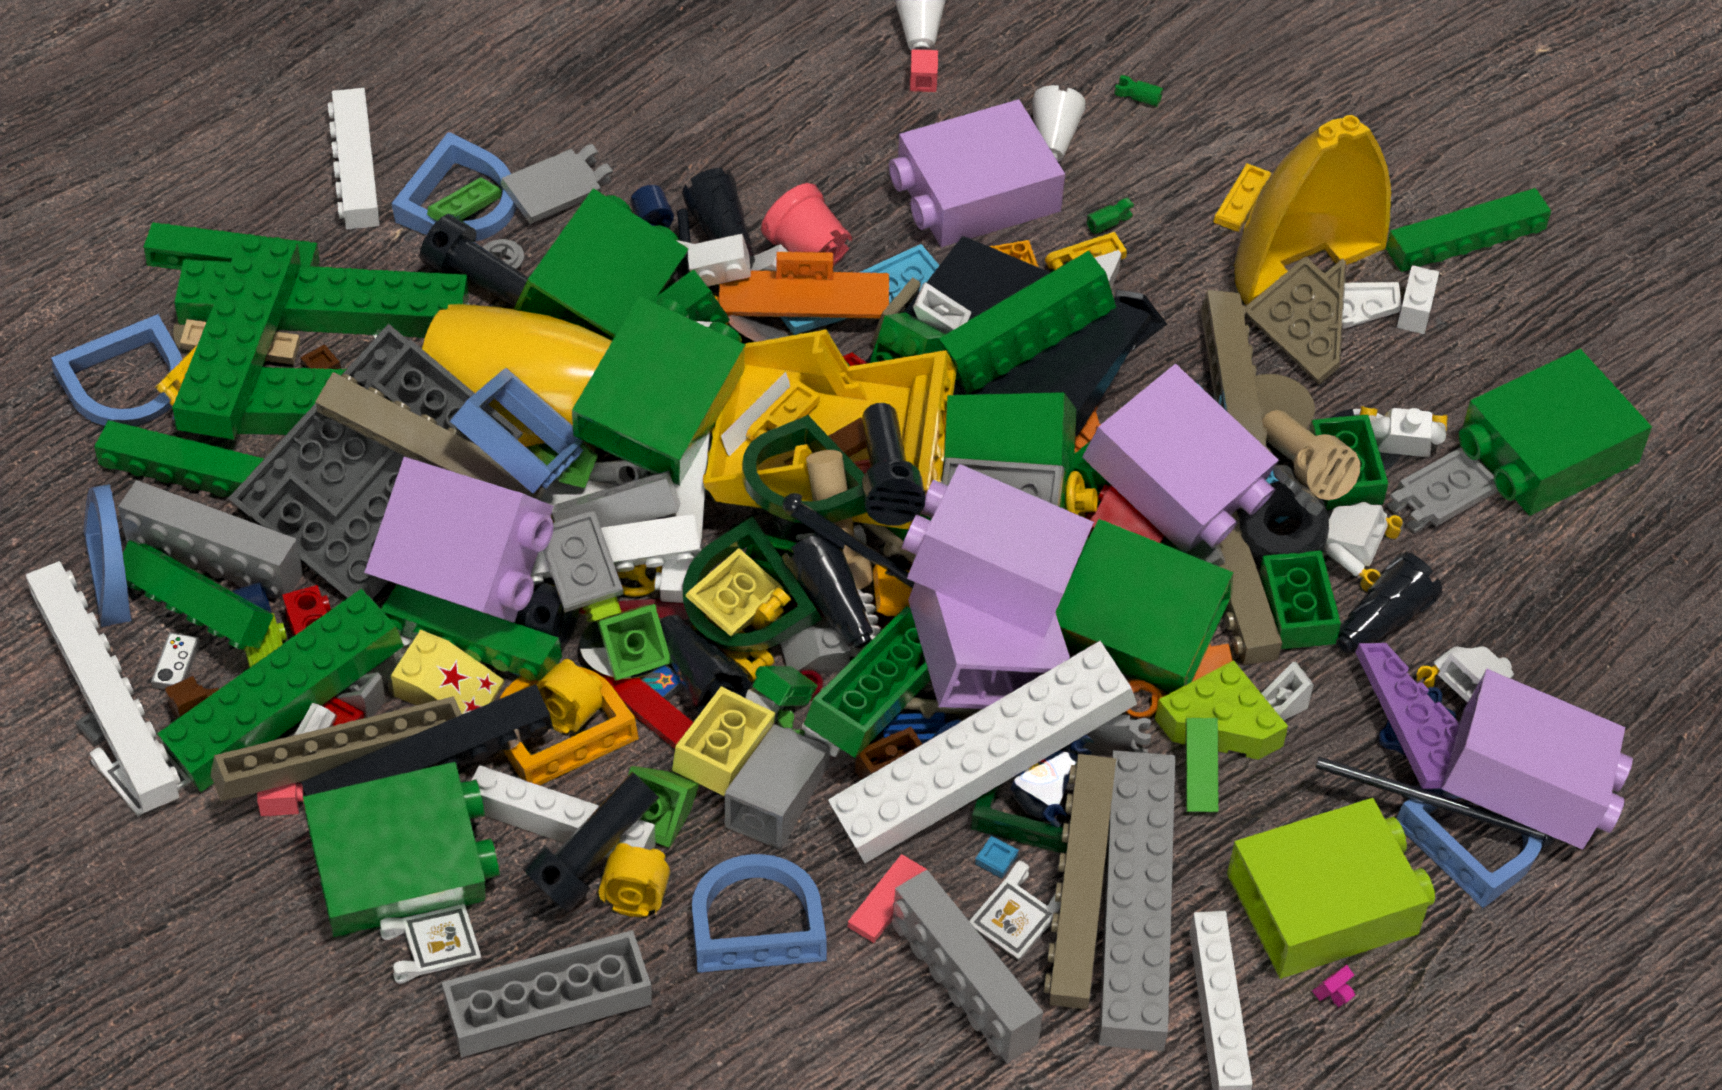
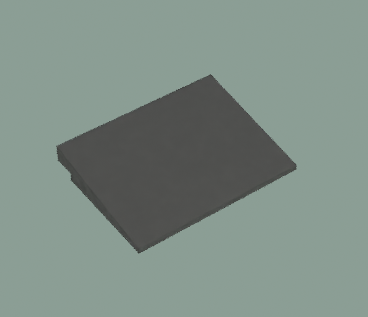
M389 324L343 373L356 379L358 385L366 389L369 387L377 389L384 394L385 399L393 403L400 401L409 406L411 412L419 416L422 414L428 415L437 421L438 426L446 430L453 428L460 433L462 432L450 420L464 403L475 394L412 340H407ZM314 404L228 499L235 508L255 524L297 539L300 561L346 599L362 588L374 601L390 583V581L364 572L405 456L317 412L316 404ZM490 405L482 409L517 440L523 435L520 430ZM462 433L463 436H464V437H463L464 439H466V440H468V441L474 443V442H473L471 439H469L464 433Z

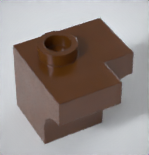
M194 676L164 688L168 706L176 720L219 690L218 687L214 689L203 688L202 685H198Z

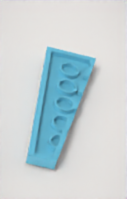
M920 244L860 273L889 274L890 304L912 277L921 282V289L922 284L929 280L939 267V264ZM780 317L794 335L848 319Z

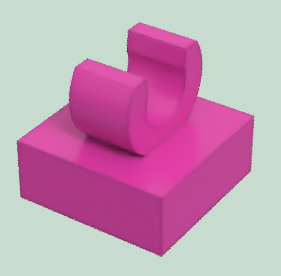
M1345 965L1331 974L1314 988L1312 992L1319 1001L1330 995L1333 1002L1340 1007L1356 996L1353 989L1346 984L1354 974Z

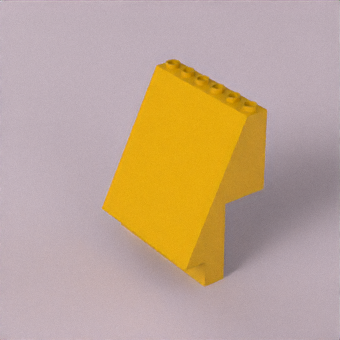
M827 330L746 343L744 373L716 420L715 427L712 429L713 439L711 449L707 455L708 465L706 473L703 475L704 487L711 493L716 502L762 508L747 493L742 481L743 456L752 440L747 438L728 456L721 435L786 372L790 386L798 380L820 394V402L807 415L828 436L858 418H862L865 409L870 405L886 403L893 406L898 414L906 461L919 469L926 495L932 481L941 482L945 456L947 395H953L957 368L946 350L849 367ZM767 427L764 431L767 432L771 429ZM807 444L796 446L795 450L772 456L763 461L757 468V473L762 482L775 493L783 497L790 493H798L802 495L801 501H813L806 462L807 457L813 453ZM867 447L849 457L852 462L869 459ZM794 456L793 465L786 466L784 461ZM868 513L852 517L853 522L887 526L874 521L869 517ZM913 520L902 525L888 527L909 530Z

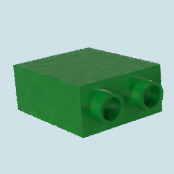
M593 188L528 278L514 309L551 316L584 327L613 341L638 296L651 301L661 294L674 278L689 248L679 243L678 237L670 229L659 225L652 226L633 214L629 205L621 198L613 195L605 196Z
M638 296L572 409L573 436L651 473L658 474L669 470L673 483L680 486L744 373L746 344L741 343V336L726 324L712 322L709 327H706L689 319L687 310L671 299L659 298L654 303Z
M1580 348L1470 400L1463 427L1459 431V442L1464 453L1470 459H1480L1494 475V482L1499 493L1506 500L1512 501L1515 499L1525 512L1531 516L1640 463L1652 426Z
M1064 392L947 395L945 458L1063 466L1064 476L1060 508L1066 510L1067 479L1070 473L1074 471L1076 408Z
M1098 519L1091 536L1086 539L1055 612L1067 650L1077 655L1101 641L1113 661L1117 662V667L1122 674L1144 680L1161 690L1172 693L1193 682L1232 597L1234 572Z
M456 762L303 797L306 821L333 937L378 927L382 919L389 917L405 918L462 904L466 906L485 901V879L500 876L492 839L475 842L470 822L472 819L485 817L478 782L475 779L461 783Z

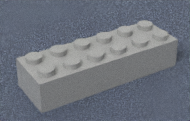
M138 480L135 481L118 506L127 543L131 540L148 544L189 568H197L208 572L215 578H224L235 582L240 587L261 582L267 597L283 600L282 594L292 592L303 575L297 539Z
M925 870L896 887L892 919L895 931L900 936L904 935L907 938L915 956L920 960L923 959L929 966L934 980L937 983H943L948 990L952 1002L957 1007L961 1006L967 1013L971 1026L976 1031H981L987 1038L991 1051L997 1056L1000 1055L1006 1063H1009L1039 1043L1043 1011L929 871Z
M633 930L442 982L445 1006L461 1057L652 1004L651 982Z

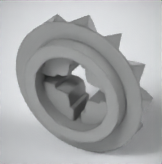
M497 239L483 246L484 249L500 259L506 255L507 260L503 259V261L515 269L522 267L524 252L516 242L507 239Z

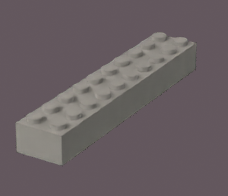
M1113 750L1112 758H1116L1106 846L1098 1046L1164 1051L1168 1034L1175 755Z

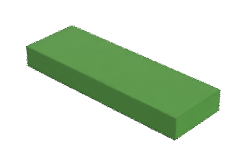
M480 177L429 206L427 215L436 221L446 214H453L460 220H463L501 198L502 190Z
M1186 718V812L1217 813L1218 718Z

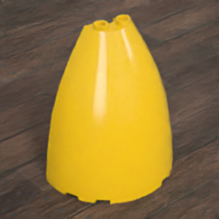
M1347 115L1340 119L1328 121L1303 139L1279 163L1262 187L1243 230L1234 263L1235 285L1246 306L1288 272L1284 266L1304 257L1325 250L1335 263L1344 259L1346 265L1386 248L1391 207V184L1388 166L1371 130L1360 123L1356 116Z
M450 304L446 310H440L433 318L427 330L422 350L474 393L479 391L503 369L507 368L573 425L572 409L612 341L584 327L547 315L501 307ZM496 399L488 404L522 432L523 435L518 441L525 447L545 443Z

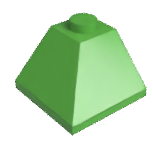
M655 604L636 607L597 621L615 681L671 663Z
M631 766L628 775L634 772L660 797L640 820L655 824V842L669 848L672 846L691 811L699 784L673 772Z

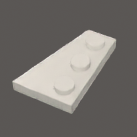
M1399 282L1345 283L1343 329L1400 312L1402 303Z

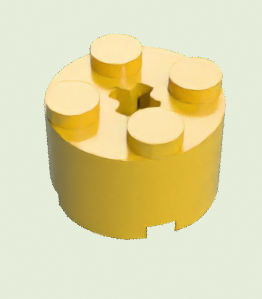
M564 659L561 663L555 665L536 684L550 714L553 729L560 733L567 734L570 730H574V733L577 732L602 706V695L600 692L602 683L599 678L592 674L588 675L569 659Z
M626 843L617 844L615 850L608 857L599 886L601 900L605 903L607 899L613 904L612 910L630 917L648 916L649 911L654 909L657 912L662 905L670 876V868L665 861V854L658 849L648 850L630 846Z

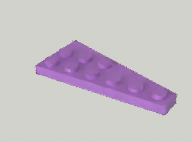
M1359 643L1355 653L1422 789L1442 788L1460 723L1440 702H1433L1427 695L1429 689L1422 682L1416 683L1407 673L1408 666L1387 643Z

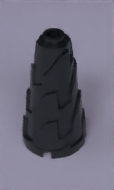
M712 168L698 173L690 179L693 185L688 189L685 184L682 189V197L685 204L699 222L710 241L742 234L749 252L750 269H752L755 257L733 174L728 169L727 174H725L722 168Z
M815 533L791 547L794 553L791 558L785 552L781 558L785 568L791 571L808 597L822 611L832 627L837 629L847 645H854L858 649L872 641L870 635L873 634V630L865 613V606L855 586L853 573L848 565L843 549Z
M1400 552L1367 590L1368 594L1349 613V618L1339 629L1336 639L1338 647L1346 653L1355 652L1359 643H1371L1374 640L1377 642L1396 626L1400 627L1419 611L1422 613L1434 604L1443 593L1439 578L1434 582L1429 578V575L1434 571L1416 555L1409 552L1401 555L1402 552Z
M669 615L660 621L671 665L699 714L720 687L744 698L746 697L747 691L751 686V682L747 678L749 676L733 659L727 657L714 643L707 641L701 633L692 629L678 615Z

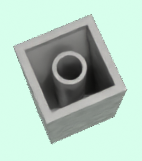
M774 724L725 792V827L782 850L830 764V747L820 740L809 739L797 734L790 728H782Z

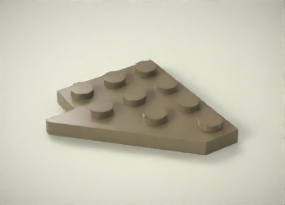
M1304 257L1246 306L1245 316L1313 380L1321 384L1340 368L1346 262L1344 259H1341L1324 273L1312 261Z

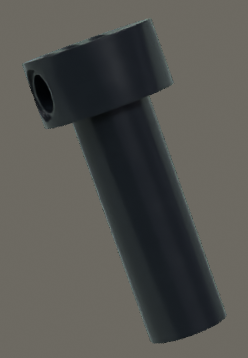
M453 214L442 216L431 227L423 240L419 255L421 261L439 273L453 274L458 271L462 275H467V278L514 308L529 277L475 243L476 231L473 227Z
M876 403L866 408L862 414L870 469L867 470L862 479L864 505L869 517L877 523L887 526L902 525L911 522L916 515H920L925 507L926 495L919 469L906 461L896 409L890 404Z
M544 583L535 592L533 591L529 603L524 609L518 611L513 623L558 637L560 647L563 648L574 632L579 608L564 612L556 586Z
M631 772L556 852H553L544 845L524 866V872L567 912H570L591 889L583 878L660 797L634 772ZM560 873L559 881L553 884L554 878Z

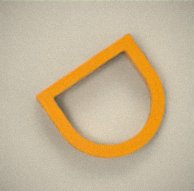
M579 667L588 675H595L601 681V707L609 720L534 755L529 754L522 742H519L512 749L503 750L520 779L540 786L639 739L635 717L607 680L589 669ZM521 676L505 689L499 699L537 684L539 681H530Z

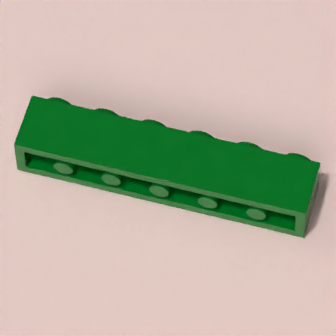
M1533 188L1390 230L1386 250L1400 272L1410 270L1412 265L1421 267L1430 263L1441 262L1447 258L1465 255L1471 251L1484 247L1488 248L1508 240H1515L1521 236L1539 233L1547 228L1551 209L1537 189Z
M152 222L143 246L147 266L181 270L184 259L231 262L242 233ZM266 237L297 242L301 266H319L320 258L317 243L282 239L279 237Z
M110 420L107 421L94 446L98 465L104 466L107 469H118L130 472L135 476H146L158 479L164 483L170 482L186 486L192 490L198 489L210 492L220 497H230L264 460V458Z
M128 541L123 552L127 586L136 590H145L144 595L154 601L161 602L163 600L166 602L165 608L179 614L184 612L187 614L186 620L200 626L205 624L208 626L207 632L221 638L226 636L229 638L228 644L238 649L245 650L247 646L260 648L274 616L272 613L154 547L144 543Z
M399 584L396 585L381 608L384 614L395 624L400 635L415 639L419 631L423 630L448 640L478 662L492 665L500 671H509L521 675L530 681H540L562 658L558 637Z

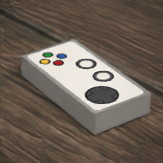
M169 632L151 680L152 688L165 690L164 688L188 678L200 645L199 637Z

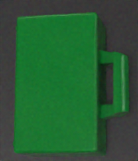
M760 666L756 669L755 674L757 678L752 685L753 688L778 706H806L818 687L817 684L792 666Z

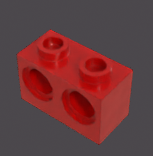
M318 585L282 594L285 614L293 637L331 610L327 595L321 596Z

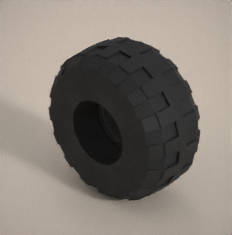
M1277 481L1270 483L1275 492L1257 512L1249 515L1242 508L1239 521L1242 538L1249 545L1253 559L1260 565L1263 556L1300 554L1310 551H1323L1329 534V518L1322 499L1317 496L1315 497L1324 508L1315 516L1299 504L1295 499V494L1289 487ZM1280 516L1292 517L1301 523L1297 531L1290 535H1276L1268 530L1271 522Z

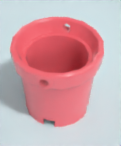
M811 183L797 185L783 194L767 211L761 225V233L764 238L774 245L781 244L788 252L833 253V266L842 259L849 249L845 244L846 239L852 242L851 234L842 226L824 203V197L816 185Z

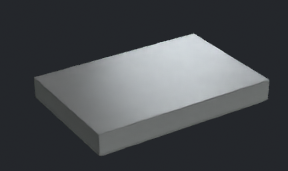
M595 510L554 522L552 538L543 552L564 612L622 595L623 588Z

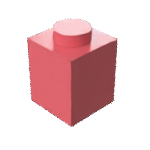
M912 49L910 91L936 92L938 50Z
M296 782L257 792L260 816L299 814V802L303 801L305 796L302 784Z

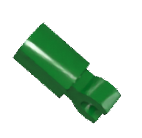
M1120 75L1119 85L1116 84L1114 94L1119 97L1130 96L1132 100L1158 107L1163 95V88L1142 81L1134 82L1130 77Z
M1124 198L1115 206L1108 205L1087 215L1086 223L1091 232L1097 234L1119 224V220L1130 219L1133 214L1129 209L1133 208L1134 204L1129 198Z

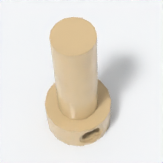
M1275 410L1265 415L1262 423L1263 427L1267 428L1266 441L1294 463V474L1299 483L1306 486L1318 498L1325 500L1340 498L1352 489L1360 474V461L1356 452L1335 436L1327 434L1315 436L1284 411Z
M824 450L815 452L807 457L806 462L813 501L823 500L848 490L841 452ZM852 517L834 522L835 525L855 537ZM845 545L843 552L853 573L855 586L860 590L868 586L873 580L872 564L869 560Z

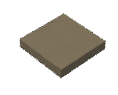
M912 277L882 312L871 342L872 346L875 347L884 316L903 313L918 294L921 282Z

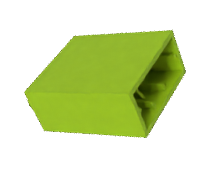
M1374 798L1234 841L1227 876L1280 979L1419 934L1427 908L1435 902L1434 887L1424 869L1412 870L1404 855L1407 843L1401 824L1395 817L1385 819Z

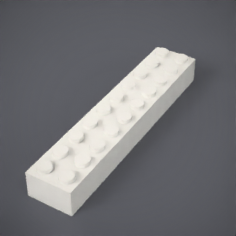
M1101 641L838 793L828 799L862 860L864 863H867L1137 705L1131 686Z

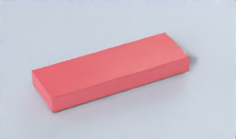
M901 854L849 919L847 927L875 943L893 919L895 888L928 869Z

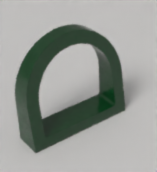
M809 415L761 434L745 450L742 461L743 485L750 497L768 512L785 520L800 523L784 512L782 503L785 497L775 493L762 482L757 473V468L763 461L772 456L795 450L796 446L807 444L812 453L824 450H836L842 453L848 490L823 500L801 502L832 523L867 513L862 493V479L865 474Z
M753 516L704 547L691 562L684 578L683 602L688 617L707 640L724 649L737 652L765 650L780 644L822 619L791 571L785 568L780 555ZM752 544H756L798 606L760 630L750 633H736L730 636L724 630L710 623L704 616L703 611L685 595L704 579L717 564L727 559L738 548L743 550Z
M1001 784L978 797L972 814V830L1059 853H1067L1068 843L1062 842V827H1054L1047 823L993 809Z

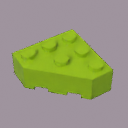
M1234 660L1160 698L1155 716V721L1171 741L1185 744L1186 718H1218V752L1228 753V750L1245 753L1247 758L1257 760L1282 748L1288 725Z

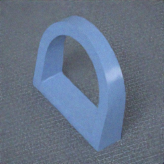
M448 132L391 203L395 223L427 235L428 231L437 221L428 216V210L421 207V205L452 165L457 163L492 178L503 191L500 203L491 213L475 220L463 221L475 229L476 241L486 239L501 231L510 222L516 211V204L501 186L502 178L511 173L506 165L495 155Z
M157 314L51 357L53 372L75 409L85 418L104 426L108 420L130 426H138L157 419L172 407L169 403L170 399L164 392L149 403L130 409L110 408L90 398L82 388L75 373L149 342L155 344L170 371L182 360V357L160 316Z
M110 484L91 487L87 494L83 531L101 627L132 620L122 546Z
M1442 788L1425 789L1448 798H1461L1442 790ZM1410 799L1403 803L1396 817L1404 833L1482 908L1494 901L1528 873L1543 843L1542 840L1522 834V852L1491 873L1429 815L1438 807Z
M742 855L716 865L698 883L692 899L693 934L698 973L827 961V938L820 894L812 878L796 864L772 855ZM748 878H766L785 885L796 894L806 913L808 931L711 939L708 911L714 898L728 885Z

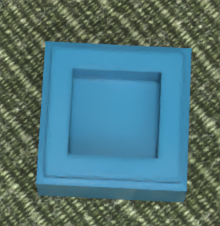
M991 836L976 857L975 864L1003 878L1018 857L1019 850Z

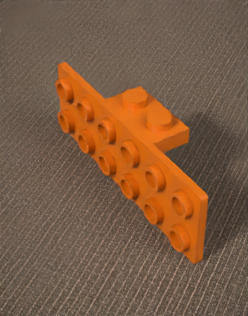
M777 252L776 271L750 270L751 277L720 283L719 304L727 316L880 318L882 312L889 305L888 273L833 272V253Z

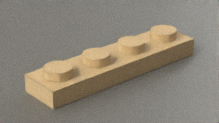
M186 321L180 341L181 349L192 350L198 344L206 322ZM275 332L264 361L294 365L300 344L299 335Z

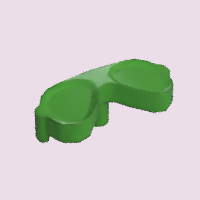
M779 710L778 726L790 728L797 734L804 736L806 731L793 729V712Z

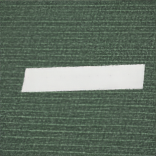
M786 372L721 435L728 456L748 438L746 433L752 423L790 387Z

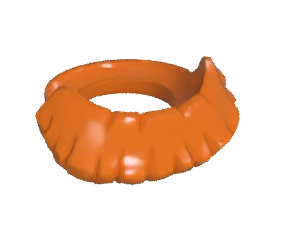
M1128 679L1127 681L1133 693L1145 690L1152 694V705L1145 712H1135L1128 709L1125 713L1137 719L1152 716L1157 711L1158 700L1167 694L1144 680Z

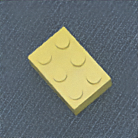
M720 687L676 745L672 771L725 796L729 785L773 726L775 712Z

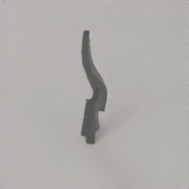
M1290 464L1288 466L1275 465L1273 476L1293 491L1295 499L1309 513L1317 516L1324 507L1306 486L1298 482L1294 474V466Z

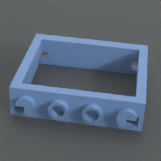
M507 368L503 369L471 396L450 420L454 426L533 494L541 486L546 490L583 451L580 445L584 441L573 436V425ZM496 399L559 455L546 465L482 409Z

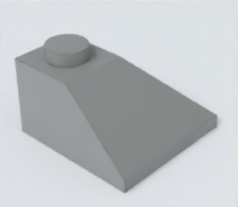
M821 617L822 619L780 643L786 666H792L799 672L813 670L819 674L843 670L849 664L850 648L826 617Z

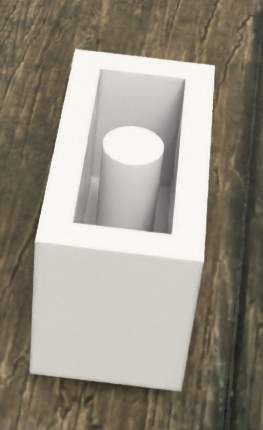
M742 234L687 246L689 248V271L691 272L694 269L707 286L751 277L749 252Z
M1412 265L1397 328L1421 334L1425 333L1439 271Z

